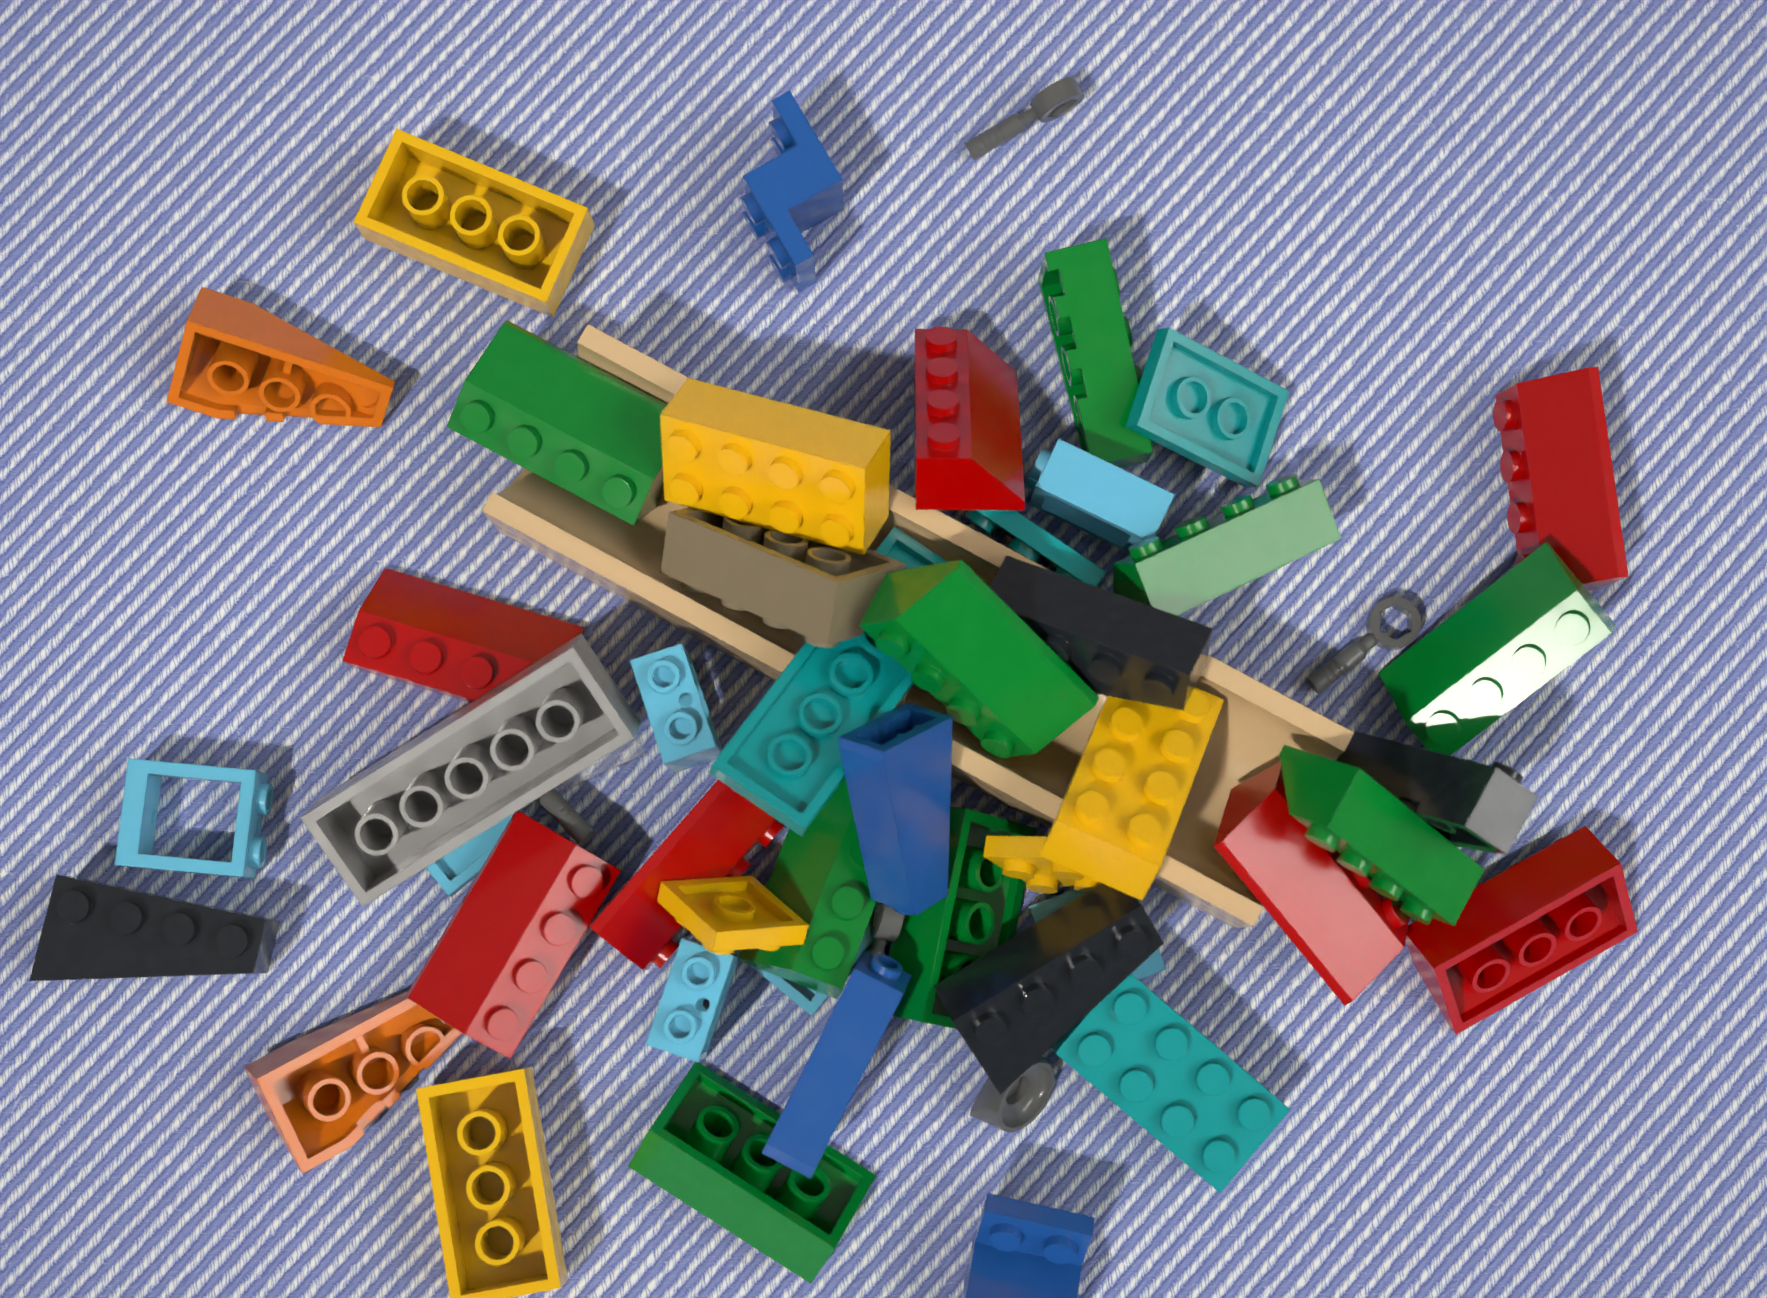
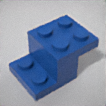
M788 91L771 101L773 120L768 123L774 137L770 140L778 156L743 175L745 194L740 197V200L745 208V211L742 212L756 239L765 236L768 240L766 244L771 252L768 258L776 274L783 283L791 279L796 290L800 292L816 283L814 254L801 233L844 210L843 179L792 93Z
M987 1193L969 1252L962 1298H1078L1081 1268L1093 1236L1095 1217Z

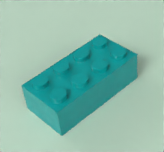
M1132 973L1051 1047L1061 1059L1219 1193L1223 1191L1290 1111L1281 1100Z

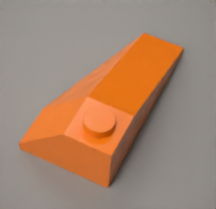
M201 287L186 321L166 402L218 419H236L237 414L265 415L266 421L284 422L286 416L313 418L318 424L381 427L395 381L251 302Z
M407 991L293 1040L244 1066V1069L270 1121L299 1170L305 1173L351 1148L365 1134L363 1130L385 1107L389 1109L402 1096L399 1093L423 1068H429L462 1033L406 997Z

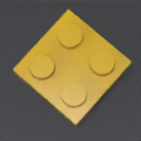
M986 836L983 857L1001 867L1003 875L1026 882L1028 890L1052 894L1057 893L1058 886H1072L1074 890L1086 893L1100 884V882L1039 856L1047 836Z
M753 876L661 881L657 902L675 917L677 923L689 930L706 950L712 953L728 955L734 953L735 950L753 948L775 951L780 949L781 946L804 944L808 924Z

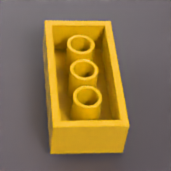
M397 128L353 222L365 240L554 318L595 226L590 211L585 206Z
M691 378L685 381L660 414L665 501L861 555L866 553L889 517L891 430Z
M1195 687L1184 710L1105 696L1039 856L1142 901L1162 865L1224 699Z
M532 1066L417 1088L416 1092L450 1298H511L561 1288L568 1281Z

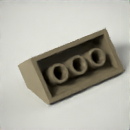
M688 507L669 512L660 573L680 581L681 587L685 590L696 593H708L721 599V604L726 608L749 611L763 617V623L770 627L793 630L804 635L805 641L811 645L831 648L837 646L840 641L863 634L864 630L859 624L886 573L905 570V563L870 549L864 555Z

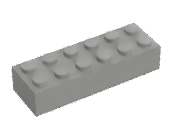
M581 633L317 799L303 814L301 820L363 907L635 738L641 722Z

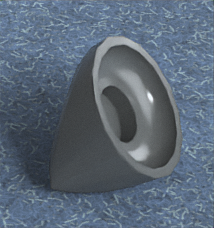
M1042 1056L1002 1094L998 1092L988 1077L973 1103L970 1116L1007 1132H1015L1025 1128L1044 1109L1052 1094L1055 1084L1054 1069Z

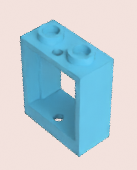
M1058 439L1052 453L1042 448L1026 484L1027 488L1033 490L1029 503L1030 506L1130 553L1128 548L1135 543L1155 537L1175 494L1061 439Z
M681 643L630 660L663 764L674 773L715 760L722 752V748L692 657L684 645Z
M128 758L115 865L255 879L256 869L264 866L267 853V839L265 836L260 835L263 815L270 814L273 803V785L267 783L268 774L249 769ZM162 776L241 784L231 862L152 855Z
M682 938L645 1045L695 1062L705 1059L739 962L737 960L739 956L712 953L706 950L701 943ZM705 998L708 999L710 1003L709 1009H706L704 1007L703 1002Z

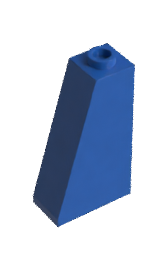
M906 703L839 736V750L871 899L893 907L897 913L915 916L948 896L953 717L911 703Z
M863 951L762 1154L809 1178L812 1177L912 975L903 971V967L895 959L884 954L877 953L871 955Z

